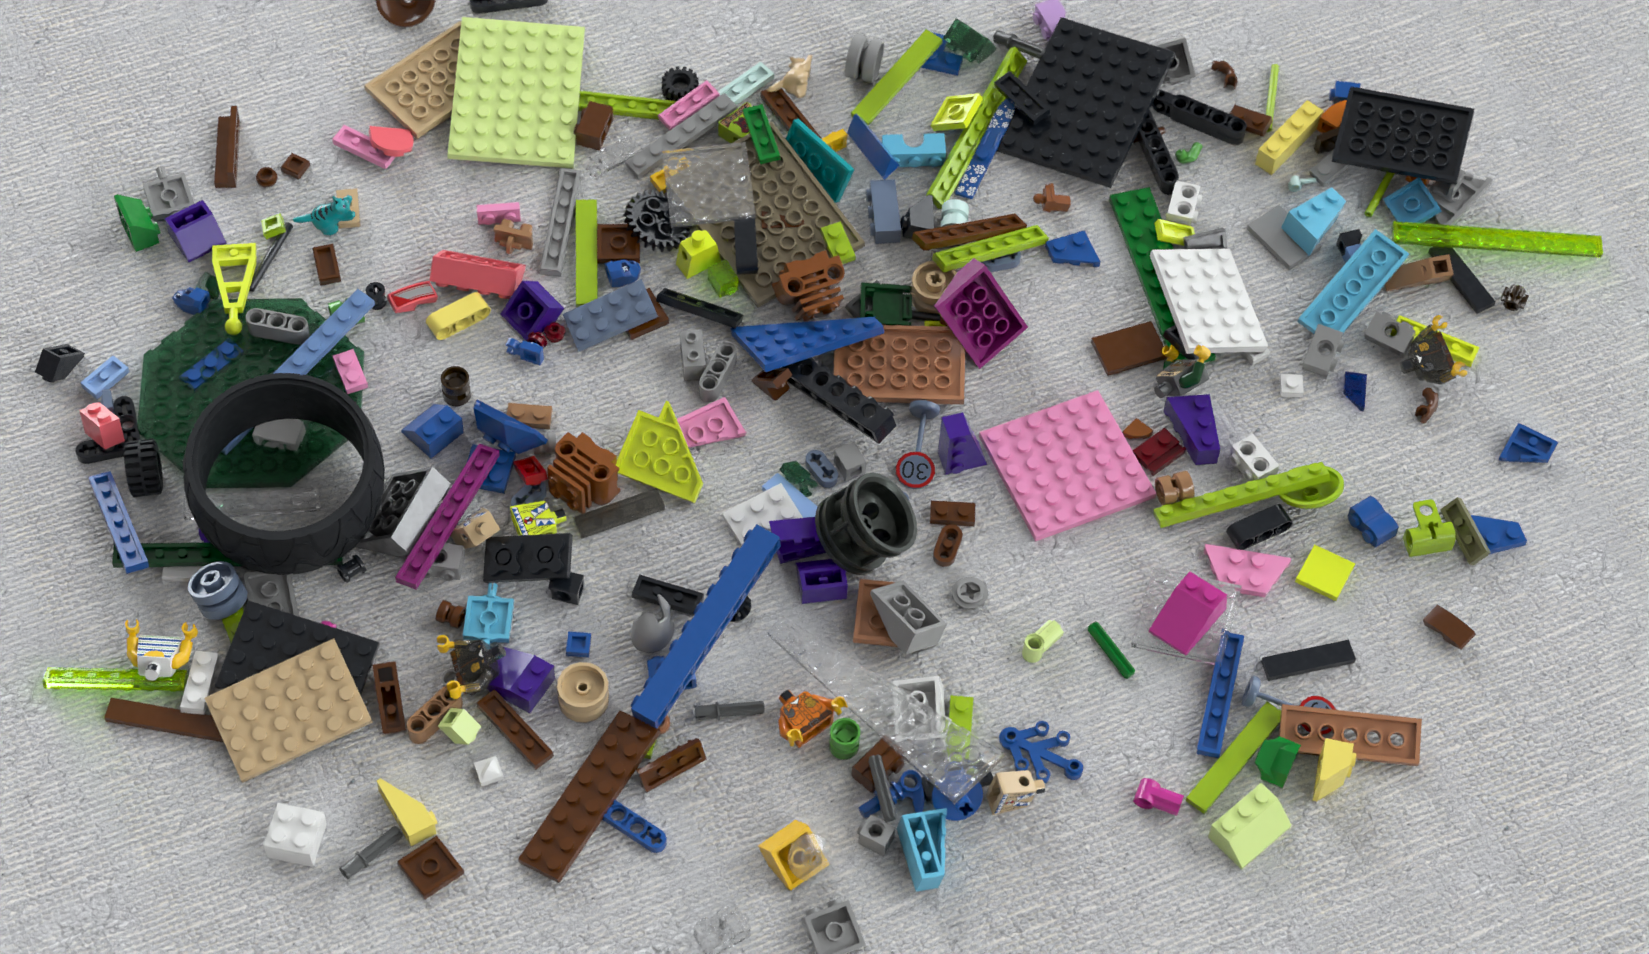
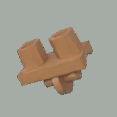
M503 219L500 225L495 224V242L500 243V246L506 247V253L512 254L514 249L521 250V248L532 250V225L524 223L519 230L514 229V222L511 220Z

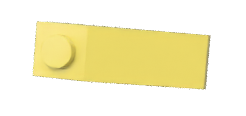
M383 779L376 780L379 793L410 846L436 834L435 824L438 822L432 811L428 812L422 803Z

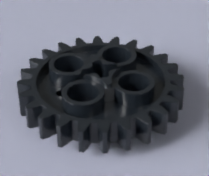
M654 189L650 194L647 190H644L643 194L638 192L635 197L632 196L623 214L626 217L624 223L628 224L626 230L633 231L631 237L637 236V243L645 242L644 248L651 245L652 251H655L656 247H659L661 252L664 251L665 247L669 252H671L673 247L678 249L680 243L688 238L692 226L689 225L691 218L687 217L686 211H682L683 207L677 204V199L671 200V194L665 197L663 191L658 195Z

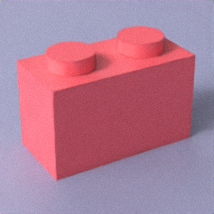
M100 402L89 404L86 408L79 410L85 433L102 448L108 449L125 441L120 419Z

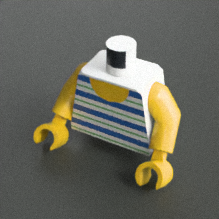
M136 619V626L130 628L128 620H126L125 628L129 634L127 638V657L133 666L138 667V674L145 676L148 680L153 681L158 677H171L176 669L188 663L193 646L191 640L197 636L198 630L195 624H193L192 630L188 631V624L185 622L181 627L185 635L184 640L183 637L139 635L138 638L136 634L140 631L139 621Z

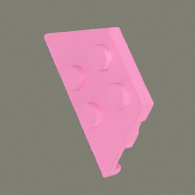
M1205 544L1204 553L1208 555L1211 563V570L1217 578L1218 587L1223 591L1265 597L1273 584H1276L1284 570L1290 566L1291 558L1210 544Z

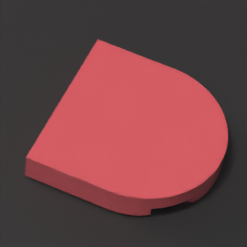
M369 126L370 142L375 150L378 148L384 151V155L401 157L404 156V153L412 151L413 137L409 129Z

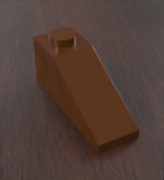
M396 661L374 664L372 667L383 734L406 731Z

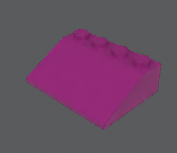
M975 258L956 273L934 306L979 369L1028 328L986 265Z

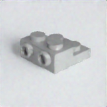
M841 898L828 902V908L821 911L819 907L805 911L806 916L801 918L816 954H845L866 946L849 900L842 902Z

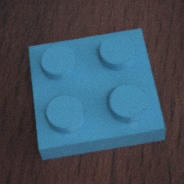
M1420 178L1415 179L1383 199L1404 233L1442 212Z

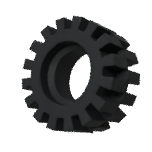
M676 66V70L670 68L669 72L666 71L664 76H662V95L665 97V100L678 101L699 86L696 72L693 73L692 69L687 71V67L684 66L683 69H680L679 66ZM677 83H684L688 85L686 88L682 89L673 87V85Z

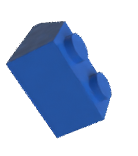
M433 404L401 429V432L432 459L464 433L462 418L448 405Z

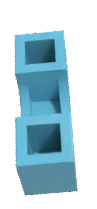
M944 133L923 134V144L918 147L907 146L903 141V134L882 135V144L898 162L899 167L943 166L946 161Z

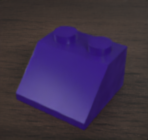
M522 280L500 315L527 341L530 332L543 333L547 325L556 322L565 308L538 281Z

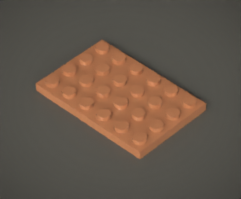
M883 325L884 334L835 349L834 375H840L851 387L853 385L856 386L866 397L871 396L877 402L911 403L915 400H927L936 404L964 405L965 349L949 327Z

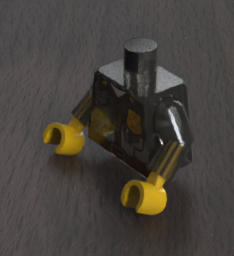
M1435 316L1432 324H1429L1413 340L1408 352L1409 359L1400 362L1403 374L1415 371L1418 380H1425L1426 382L1439 385L1455 379L1456 375L1460 377L1467 375L1466 370L1459 372V369L1466 364L1460 361L1454 363L1441 331L1437 332L1438 328L1445 329L1448 325L1447 322H1443L1439 326L1438 321L1443 316Z
M445 635L437 637V643H444V645H437L440 653H446L450 648H453L450 655L457 681L453 680L447 683V690L451 698L458 699L463 692L465 695L469 694L471 696L478 692H483L491 681L499 676L500 669L497 661L506 656V651L501 644L492 647L483 640L454 639L451 642Z

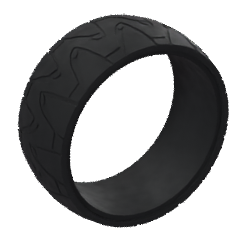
M274 373L257 376L254 379L251 378L232 386L216 397L198 417L194 429L192 428L183 460V480L186 500L195 522L207 540L223 555L241 566L244 565L246 568L267 574L290 575L291 573L301 574L327 566L346 555L361 541V538L365 536L373 523L382 501L381 495L384 491L385 468L381 446L374 427L351 397L338 387L312 376L295 373ZM282 419H301L317 422L340 433L359 452L364 464L354 491L336 511L306 527L285 531H268L248 527L221 512L206 494L210 470L221 451L241 433L266 422Z

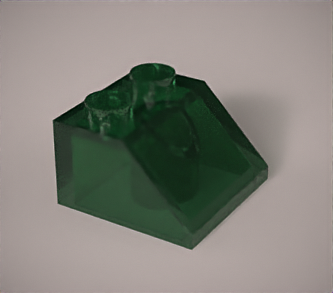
M957 18L942 38L947 43L946 47L954 53L957 50L963 53L962 58L970 63L975 61L980 64L997 49L988 38Z

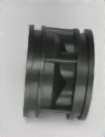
M878 473L864 474L844 489L825 498L818 505L815 514L816 531L824 550L840 568L855 575L867 574L881 566L886 558L896 557L908 550L914 544L917 536L916 517L908 498L892 480Z

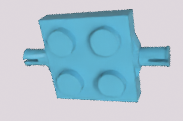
M492 583L488 584L487 595L468 596L463 640L481 642L483 655L484 651L485 655L489 654L490 643H509L514 599L496 596L498 587L496 583H493V587Z

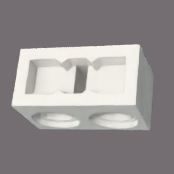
M1176 181L1166 221L1191 226L1192 223L1196 224L1199 211H1195V208L1200 207L1203 195L1199 194L1201 186Z
M1254 434L1231 446L1230 462L1240 470L1246 482L1277 474L1279 469L1278 463Z

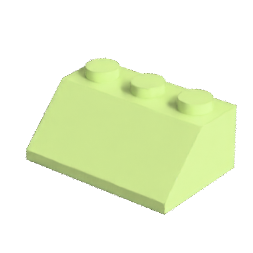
M1260 783L1211 825L1208 838L1242 870L1291 828L1292 825L1279 799Z

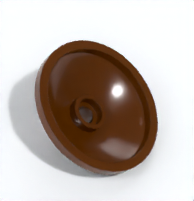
M375 0L380 14L391 24L400 27H412L422 23L432 13L436 0H411L410 2L405 0Z

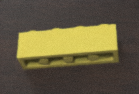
M1307 100L1258 149L1255 165L1272 175L1317 130L1319 119L1324 110Z

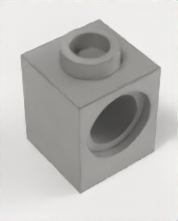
M855 442L840 445L834 450V463L846 482L866 474V460Z
M870 815L866 822L862 821L857 830V834H859L858 844L884 856L895 838L896 827ZM877 832L880 836L873 837L870 833Z

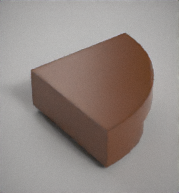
M1136 418L1122 433L1128 439H1146L1153 434V430Z

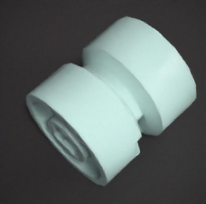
M956 199L944 202L942 205L940 227L968 222V204Z

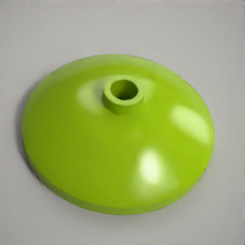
M1325 466L1330 473V481L1278 496L1283 502L1295 508H1321L1331 504L1342 494L1344 480L1337 470Z

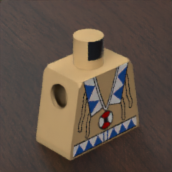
M481 507L459 522L450 536L456 545H463L464 549L478 546L497 533L500 528L490 511Z
M1028 770L996 773L986 793L992 815L1028 807L1036 794L1045 792V784L1042 779L1033 780L1031 772Z

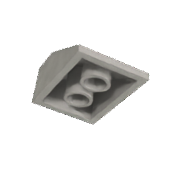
M904 581L871 590L870 595L891 640L901 651L909 654L938 644L947 623Z

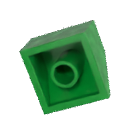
M119 194L114 195L121 224L135 252L159 244L158 234H161L157 222L153 223L151 220L153 215L149 206L145 207L141 199Z

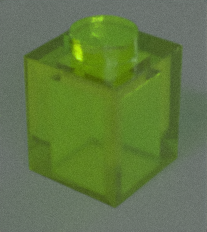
M727 259L708 267V281L719 298L732 295L739 290V278Z

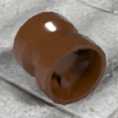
M443 600L438 607L435 619L437 622H447L451 627L459 629L464 621L466 608L460 605L453 606L451 602Z

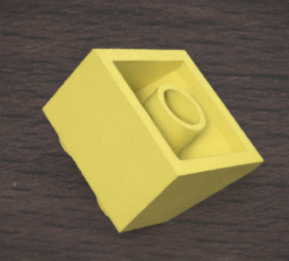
M1325 738L1318 758L1312 801H1318L1343 786L1346 777L1350 778L1352 767H1354L1356 761V753H1352L1353 743Z

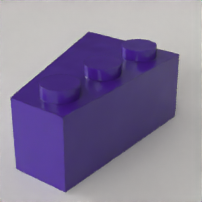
M1210 394L1166 397L1163 412L1166 417L1170 418L1173 429L1180 435L1183 440L1182 444L1186 447L1194 464H1217L1220 444Z
M964 413L942 417L938 455L945 475L950 473L958 474L963 470L987 465L980 443L976 439Z
M815 517L769 521L771 532L780 537L781 546L777 551L780 564L826 553L817 535Z

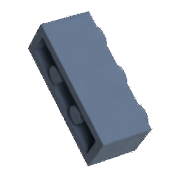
M895 179L870 180V188L866 189V202H870L871 205L868 206V219H872V223H870V236H874L875 244L900 243L901 224Z

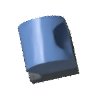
M1360 229L1339 234L1336 245L1345 264L1361 246L1362 234Z

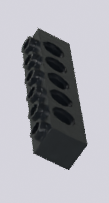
M812 357L782 367L788 368L792 374L787 379L789 384L876 443L880 444L897 426L893 418L894 413L888 407H881L873 397H866L859 388L854 385L851 387L840 375H833L825 365H818Z

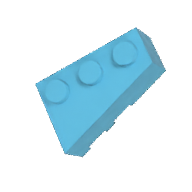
M1331 187L1290 210L1281 228L1310 256L1314 248L1320 243L1323 236L1339 217L1346 200Z
M947 808L902 815L896 828L916 892L939 888L945 875V822Z

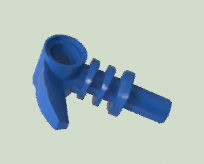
M914 770L905 771L898 782H890L891 787H889L894 805L897 804V799L902 801L904 798L909 797L913 801L915 813L923 812L924 791L921 785L922 779L918 772ZM912 778L915 781V787H907L904 784V779ZM876 790L874 791L875 797L858 808L864 818H869L870 815L881 810Z

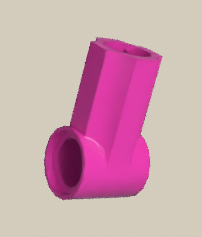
M1142 778L1133 802L1143 809L1156 808L1177 816L1184 796L1162 788L1153 779Z

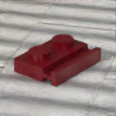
M1164 427L1132 451L1139 463L1154 476L1185 454L1186 447H1182L1179 444L1180 442Z

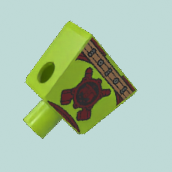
M746 102L718 122V136L732 144L749 134L742 109L752 107L750 103Z

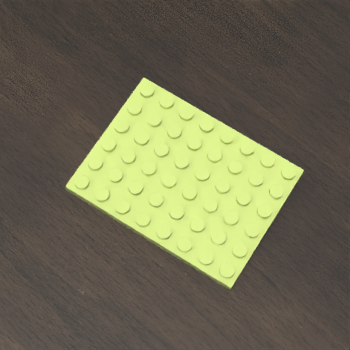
M462 17L448 159L573 169L576 144L574 128L578 120L585 27Z

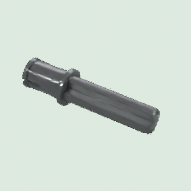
M997 30L993 35V41L1006 46L1007 49L1016 47L1019 51L1039 59L1045 53L1044 48L1019 39L1015 34H1007Z
M763 701L718 704V702H715V704L695 705L696 720H720V717L754 715L765 712Z
M393 826L361 852L357 851L351 860L339 867L342 875L349 880L363 867L367 868L369 866L368 863L403 837L401 830Z

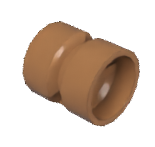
M1188 471L1174 473L1172 478L1166 475L1155 479L1156 494L1162 506L1176 503L1177 499L1182 501L1187 498H1194V485Z

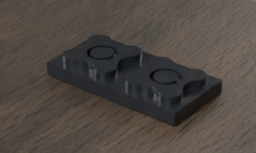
M571 533L489 537L485 543L483 582L500 583L570 579L573 535Z

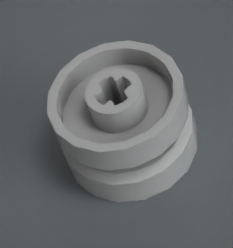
M855 33L847 54L845 77L856 79L861 73L864 82L873 84L876 81L882 63L885 47L884 39L873 37L868 44L866 35Z

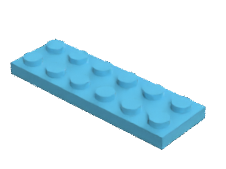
M1375 229L1298 318L1297 322L1313 334L1318 324L1344 333L1409 257V253Z

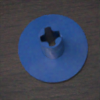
M965 771L947 773L937 781L932 792V803L935 810L947 808L946 819L953 821L964 820L972 816L979 809L983 800V789L979 780L971 773Z

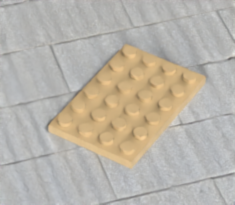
M461 21L364 85L365 91L406 129H409L417 139L452 116Z
M335 639L329 640L204 698L242 783L373 723Z

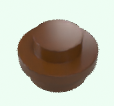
M270 167L261 168L256 175L257 183L262 187H271L278 179L277 173Z

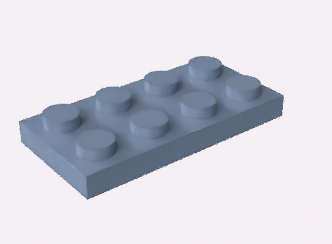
M642 279L563 314L579 352L658 317Z

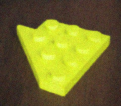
M665 401L659 417L638 410L617 459L616 466L619 467L617 474L695 504L704 483L670 402Z

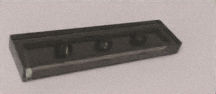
M657 488L575 516L573 521L581 539L665 510V504Z

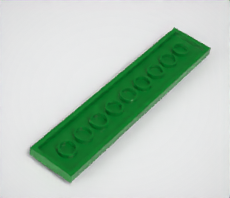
M1150 187L1112 194L1109 196V202L1164 345L1170 348L1172 344L1162 335L1165 330L1174 326L1175 322L1151 261L1150 253L1152 250L1174 249L1173 245L1169 242L1160 241L1157 238L1154 223L1158 219L1162 220ZM1179 352V356L1175 360L1187 359ZM1211 353L1204 363L1215 361V353Z

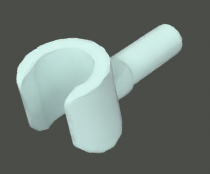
M1294 175L1291 177L1288 186L1291 192H1297L1301 189V185L1315 183L1316 178L1300 179L1299 176Z

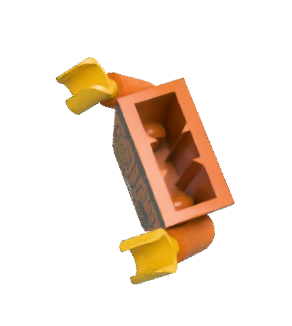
M790 690L784 691L779 696V700L784 705L780 709V718L778 719L780 736L789 741L791 747L794 746L795 742L797 747L800 748L833 724V711L840 715L842 713L840 708L848 707L844 697L839 696L834 699H828L815 694L811 695L808 691H804L795 697Z

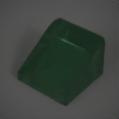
M205 272L199 278L196 288L208 291L210 299L217 300L220 291L216 277Z

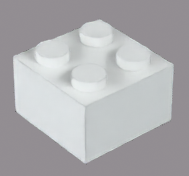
M277 803L263 845L267 858L313 867L327 825L324 812Z

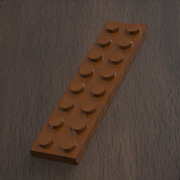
M619 710L518 858L519 863L560 883L604 818L603 816L607 813L609 807L613 805V801L617 799L660 735L659 729Z

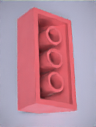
M442 250L433 256L430 281L436 282V286L440 287L453 285L457 286L456 289L461 291L474 289L483 295H490L491 292L498 294L500 298L510 299L522 282L526 265Z

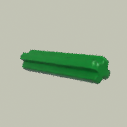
M1099 622L1090 624L1088 632L1122 676L1126 679L1132 677L1135 674L1134 667Z

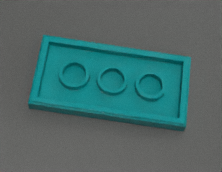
M799 119L793 120L785 139L834 203L840 202L855 169Z

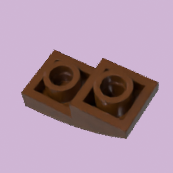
M1438 604L1423 619L1425 626L1441 634L1444 641L1460 650L1476 635L1475 631Z

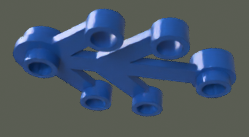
M1039 721L1035 727L1020 731L1014 727H1007L1000 732L999 742L1005 749L1011 751L1015 762V771H1026L1029 768V761L1022 757L1021 748L1027 751L1036 772V780L1042 779L1044 784L1050 779V771L1044 768L1041 758L1063 768L1065 776L1070 780H1077L1082 776L1083 764L1079 760H1067L1046 750L1057 746H1067L1070 742V734L1067 731H1059L1056 737L1034 743L1025 739L1037 735L1040 737L1046 736L1049 732V724L1047 722ZM1038 727H1044L1046 730L1040 731ZM1011 735V736H1014L1015 738H1014V739H1008L1007 736ZM1062 736H1063V737H1065L1067 740H1066V741H1061V740L1059 739V737H1062ZM1023 763L1026 767L1020 768L1018 764ZM1071 765L1077 766L1078 769H1075V770H1074V769H1072L1070 766H1071ZM1044 773L1047 777L1041 778L1039 774Z

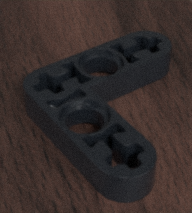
M118 397L113 405L115 415L120 419L121 427L125 422L130 421L134 423L129 429L122 428L125 441L115 445V448L110 452L103 451V448L94 440L81 442L75 450L77 458L81 463L90 464L124 457V446L126 442H129L127 436H132L133 441L141 440L135 406L130 397ZM122 405H126L128 414H123ZM85 450H89L88 455H84Z

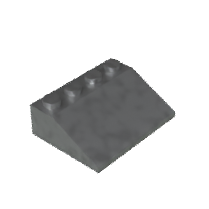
M433 466L393 474L381 495L382 501L373 523L355 547L392 556L410 554L419 537L426 529L430 518L436 513V508L440 501L447 495V489L451 483Z

